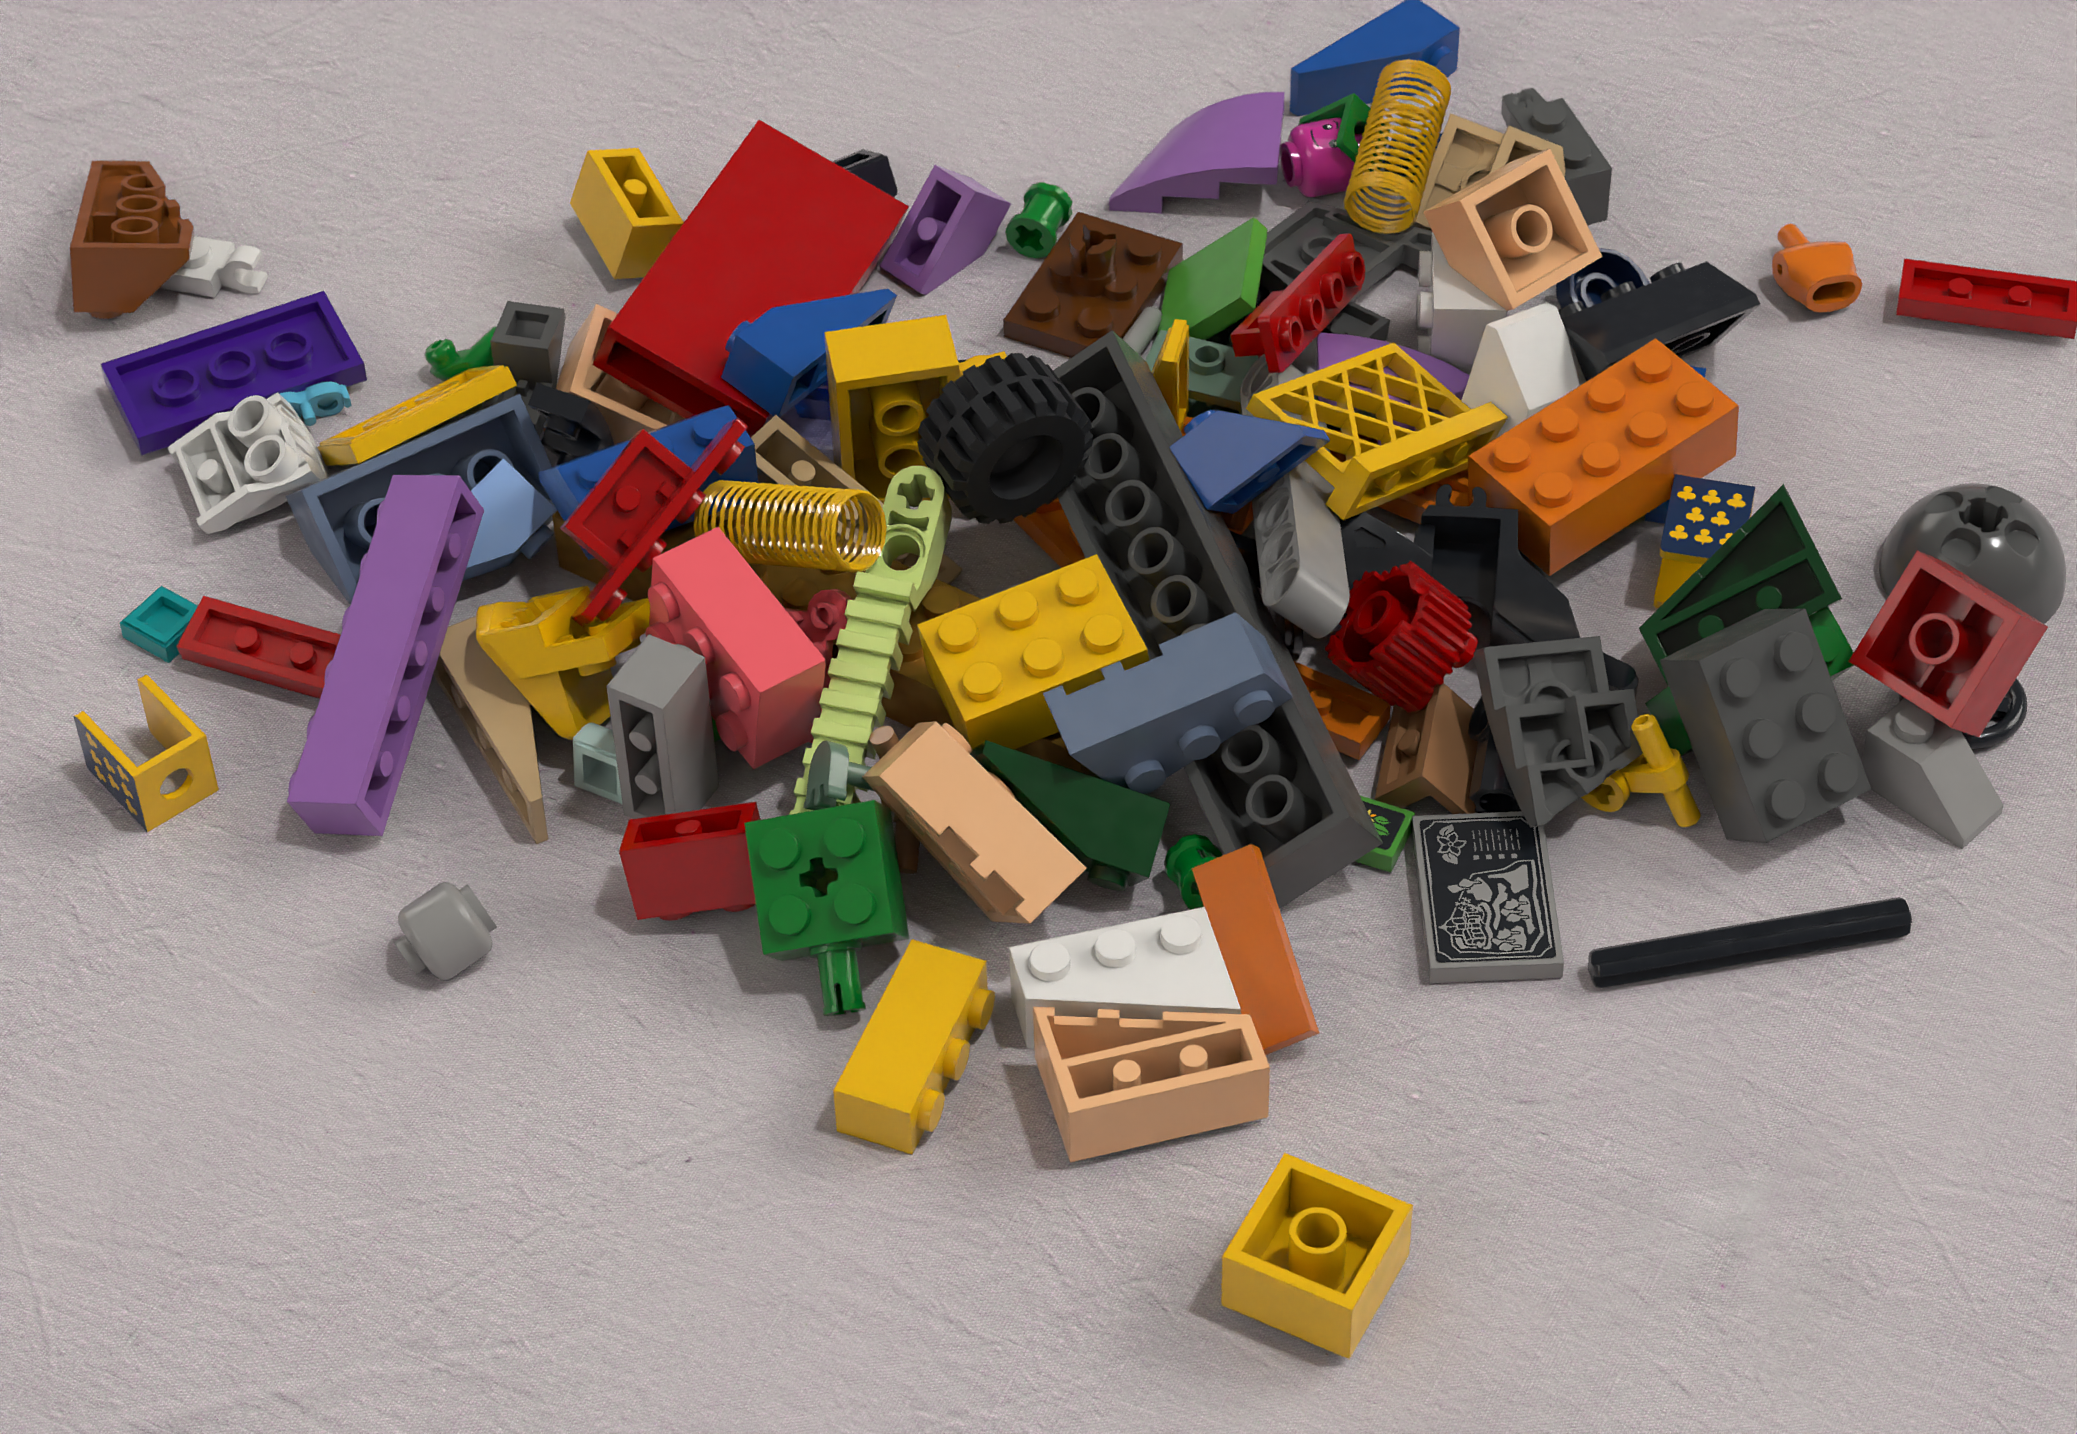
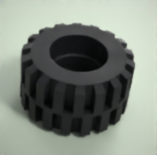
M1010 353L1005 359H1002L999 355L988 358L983 365L978 367L973 365L964 370V375L955 382L951 380L941 389L944 393L938 399L932 400L926 410L929 417L921 421L918 431L922 437L917 442L918 450L923 456L922 460L928 468L933 469L941 477L946 493L961 513L968 519L976 518L979 523L990 524L996 519L1000 524L1012 522L1017 516L1027 517L1035 513L1037 508L1045 503L1047 505L1058 498L1057 494L1063 488H1068L1077 478L1075 473L1085 466L1089 457L1086 451L1092 447L1093 435L1089 431L1092 428L1090 419L1048 364L1045 365L1041 358L1034 355L1025 358L1022 353Z

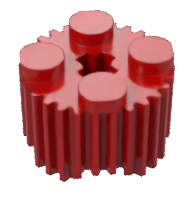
M1409 561L1407 564L1400 565L1399 568L1394 566L1390 573L1385 570L1380 575L1377 571L1370 573L1365 571L1360 581L1355 580L1353 582V588L1349 590V604L1345 612L1347 616L1339 623L1342 628L1335 635H1331L1330 643L1325 647V650L1329 653L1328 658L1333 661V664L1378 698L1383 699L1390 706L1396 704L1408 712L1421 710L1427 705L1434 692V686L1444 683V676L1446 674L1451 675L1453 672L1452 667L1461 668L1473 658V652L1476 650L1478 640L1477 637L1468 631L1472 627V623L1468 621L1471 618V613L1467 611L1468 606L1419 566Z

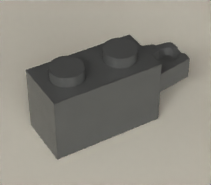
M1534 88L1523 89L1519 93H1509L1502 96L1501 114L1507 128L1508 126L1514 127L1563 147L1564 178L1587 226L1606 221L1608 217L1612 167L1565 100L1559 98L1547 102Z

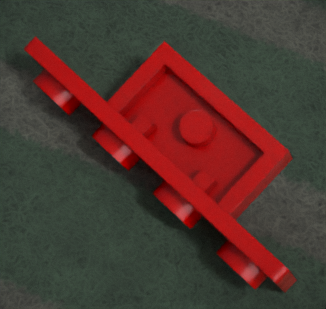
M1351 233L1339 234L1284 291H1273L1230 334L1235 357L1257 355L1260 358L1265 354L1269 373H1283L1362 289L1365 279V264L1361 253L1355 251Z
M740 418L726 423L691 467L686 465L645 429L639 430L564 522L560 529L609 569L571 616L576 623L582 626L592 622L595 617L605 622L620 606L628 594L620 587L635 567L644 573L652 565L653 558L660 555L667 543L659 538L674 518L683 524L695 512L706 496L698 488L713 470L722 475L745 448L738 441V438L748 425Z

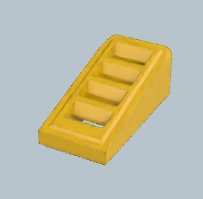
M1174 319L1172 327L1168 329L1151 372L1180 431H1182L1189 403V325H1187V320Z

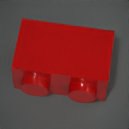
M749 802L630 819L623 836L619 854L637 920L659 917L662 920L673 921L685 918L693 912L721 908L728 912H738L756 905L744 823L761 820L757 803Z

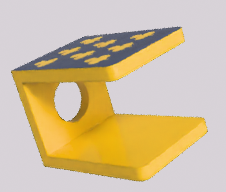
M1675 474L1660 544L1659 555L1662 557L1654 595V607L1659 608L1752 516L1755 486Z
M146 674L137 679L148 728L151 734L166 749L164 752L137 767L84 711L79 712L73 717L87 768L145 831L149 832L217 792L219 788L206 734ZM185 768L188 775L184 783L174 792L161 794L160 788L166 777L173 771Z

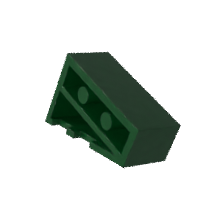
M1783 484L1639 627L1668 686L1669 684L1660 660L1764 609H1806L1808 616L1842 600L1785 485Z

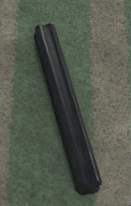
M1896 897L1597 948L1589 952L1588 971L1595 987L1617 986L1903 937L1910 933L1912 916L1906 900Z

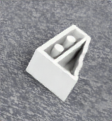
M1205 907L1009 947L1011 999L1027 1049H1034L1033 1007H1055V1016L1097 1017L1098 1009L1120 1010V1018L1163 1020V1011L1241 1014L1237 996Z

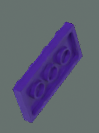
M325 291L100 364L104 381L141 456L170 446L214 414L232 411L240 401L247 397L258 395L267 399L277 392L297 393L322 382H336L339 385L348 387L367 380L364 362Z

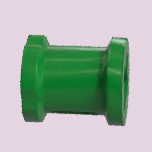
M1038 182L1032 184L1025 192L1023 197L1024 208L1021 213L1016 214L1010 219L1005 233L1007 241L1018 253L1029 258L1039 259L1048 256L1056 244V231L1070 220L1073 203L1067 192L1059 186Z
M1196 834L1179 839L1176 845L1167 851L1164 860L1166 875L1177 885L1180 896L1189 909L1204 907L1192 868L1222 856L1219 848L1212 844L1208 837Z

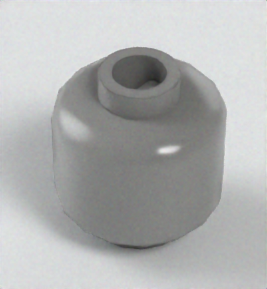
M442 882L399 912L398 924L404 936L394 943L416 975L428 968L436 978L449 980L491 951L493 944L489 933L496 929L497 926L468 884L459 890L450 882Z

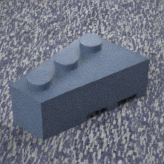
M1236 612L1159 644L1162 652L1161 656L1124 671L1120 661L1102 668L1104 680L1066 695L1061 685L1043 693L1070 756L1104 781L1147 794L1158 789L1167 777L1189 763L1213 754L1222 742L1247 726L1263 722L1272 715L1277 707L1293 698L1265 636Z

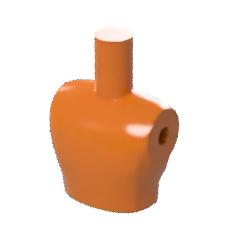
M1795 224L1784 225L1778 231L1777 239L1785 249L1776 252L1772 259L1773 276L1778 286L1789 297L1804 304L1814 312H1832L1843 309L1855 302L1861 292L1862 281L1857 275L1853 253L1849 244L1840 241L1809 242Z

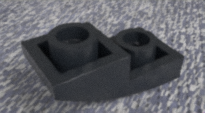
M536 383L528 406L546 418L543 426L546 430L541 443L558 457L556 466L614 445L613 437L604 416L591 401Z

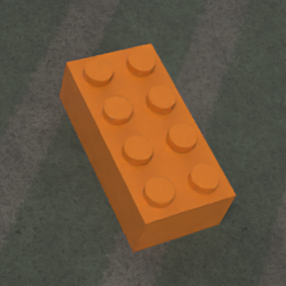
M1655 338L1468 456V506L1473 503V488L1480 487L1487 495L1486 507L1518 509V549L1547 575L1551 576L1669 500L1675 474L1703 478L1734 458L1737 448L1739 405Z

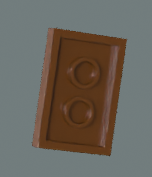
M1077 212L1003 319L1004 337L1072 358L1112 330L1123 339L1141 312L1146 307H1152L1166 287L1169 269L1183 261V243Z

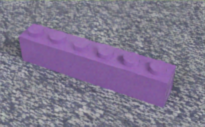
M393 475L385 500L379 505L377 525L368 553L361 560L358 584L351 605L343 615L342 633L333 660L329 662L325 671V685L315 715L311 717L307 726V741L298 768L292 774L289 782L287 803L314 834L383 836L484 513L483 507L458 475Z

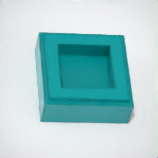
M161 585L119 623L124 639L170 663L180 654L176 646L198 605Z

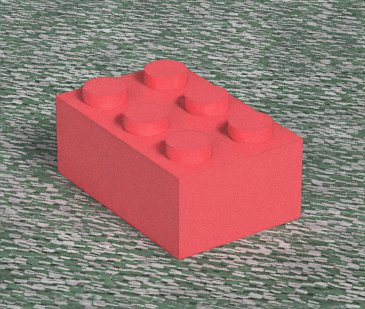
M716 527L654 557L652 560L651 587L648 589L650 617L649 627L646 628V637L650 634L674 645H684L705 657L711 716L716 721L718 733L724 744L731 751L738 750L754 770L813 740L811 729L814 718H820L821 706L819 701L824 685L826 659L721 529Z

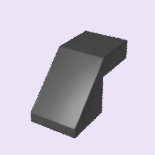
M507 301L490 341L494 366H508L517 386L486 400L482 409L520 394L539 438L546 418L528 406L536 383L554 389L557 387L566 318L565 309Z

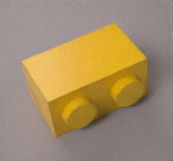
M639 148L587 150L570 205L614 279L645 277L684 222Z

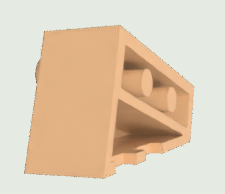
M936 721L917 723L862 776L863 779L992 922L1031 924L1087 868L1015 799L1012 791L1000 778L986 771L970 755L972 752L971 746L955 728L947 723L940 726Z

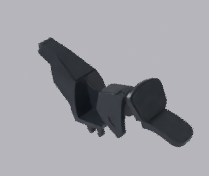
M1448 484L1442 485L1436 493V504L1428 505L1421 515V524L1416 530L1413 542L1394 528L1366 512L1345 520L1339 517L1349 590L1353 588L1355 580L1360 581L1365 571L1369 573L1377 571L1381 575L1385 570L1390 573L1394 566L1399 568L1400 565L1412 561L1459 599L1479 606L1487 614L1491 626L1490 647L1580 638L1568 598L1532 567L1519 553L1518 509L1486 507L1487 495L1482 488H1473V503L1470 506H1454L1449 500L1452 493L1451 486ZM1230 531L1256 586L1261 588L1256 539ZM1269 608L1270 614L1290 655L1301 654L1303 630ZM1346 613L1343 615L1342 619L1346 618ZM1603 652L1609 691L1634 689L1636 700L1639 679L1634 668Z

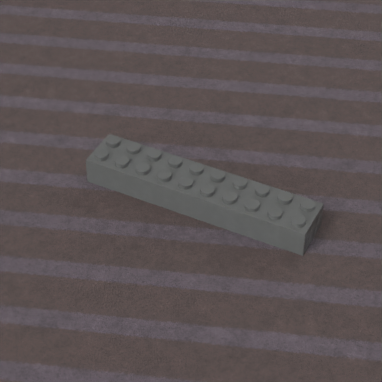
M1112 330L1053 370L1090 419L1092 428L1089 431L1093 435L1092 447L1086 451L1089 457L1085 466L1077 470L1075 473L1077 478L1074 482L1057 494L1058 500L1085 558L1095 554L1098 555L1148 649L1149 661L1162 655L1159 644L1235 612L1265 636L1293 698L1277 707L1272 715L1263 722L1247 726L1222 742L1213 754L1200 760H1194L1186 765L1184 769L1224 855L1249 844L1260 848L1280 909L1383 844L1267 606L1264 605L1262 596L1221 512L1206 509L1169 448L1182 438L1183 435L1147 362Z

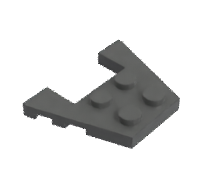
M1308 201L1267 232L1259 283L1271 293L1273 291H1284L1339 234L1351 233L1355 251L1360 252L1364 260V283L1362 289L1321 333L1354 335L1386 341L1388 338L1390 320L1352 301L1401 263L1419 271V252L1431 251L1432 231L1417 227L1412 228L1406 234L1372 232L1352 220L1346 210Z

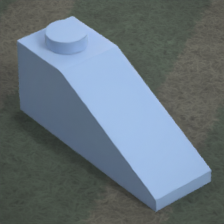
M504 459L471 490L483 507L484 513L462 581L509 566L521 553L528 559H531L554 535V532L548 525L551 523L552 515L557 509Z

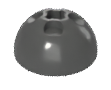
M1968 483L1934 491L1918 500L1901 515L1884 543L1879 573L1887 597L1918 550L1946 562L2043 624L2048 622L2056 613L2063 600L2066 585V564L2062 546L2052 525L2029 501L2012 491L1998 486Z

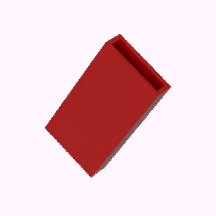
M758 120L608 326L592 365L685 419L708 410L729 405L736 417L748 425L746 432L751 438L774 416L721 378L729 356L725 346L732 332L742 322L747 320L753 323L773 307L858 294L892 244L909 206L763 121Z

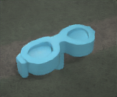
M336 382L318 383L308 387L305 391L297 393H279L292 405L299 417L302 415L307 426H312L316 423L315 416L329 417L341 412L344 406L347 408L352 406L346 386L339 385Z

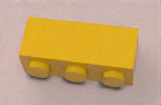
M911 939L833 1090L837 1132L913 1155L924 1131L933 1132L944 1107V1091L950 1079L959 1080L969 1058V1040L975 1028L983 1030L987 1026L993 1011L995 993L992 990H988L987 961Z

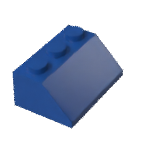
M726 405L648 433L686 465L691 467L722 427L737 417L730 406ZM746 430L738 438V441L745 448L735 462L722 475L713 470L698 489L704 492L710 484L719 480L758 483L755 444ZM631 439L538 472L540 483L564 521L569 518ZM730 490L720 500L716 513L721 510L724 499ZM736 492L730 498L726 509L730 508L733 498L737 494ZM717 496L712 501L708 516L712 514V509ZM740 498L738 499L736 505L740 504ZM694 513L683 524L674 518L664 532L693 522ZM580 546L588 560L595 558Z

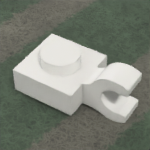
M194 236L190 259L162 285V289L214 298L222 286L234 288L247 294H257L268 279V275L266 272L254 271L262 257L260 249L246 245L235 249L233 242Z

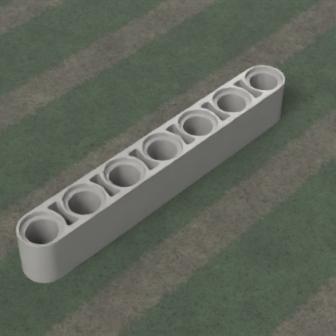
M1263 354L1250 367L1241 384L1242 415L1254 417L1246 409L1253 394L1299 378L1305 374L1291 364L1283 373L1270 374L1265 354ZM1314 395V399L1318 400V396ZM1282 410L1288 416L1302 420L1301 415ZM1318 421L1319 426L1327 428L1326 423ZM1303 461L1252 500L1264 605L1311 636L1319 639L1329 634L1341 621L1349 604L1350 593L1339 516L1325 505L1334 487L1309 464Z

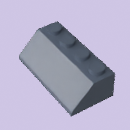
M520 394L501 400L285 496L310 552L349 604L352 602L360 577L361 560L368 553L377 525L379 505L385 500L393 475H458L471 491L504 459L555 507L540 483L538 472L552 468V465Z

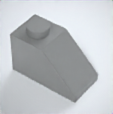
M1903 698L1867 730L1862 764L1871 790L1959 848L1963 849L2002 814L2004 805L1961 731L1950 728L1906 698Z

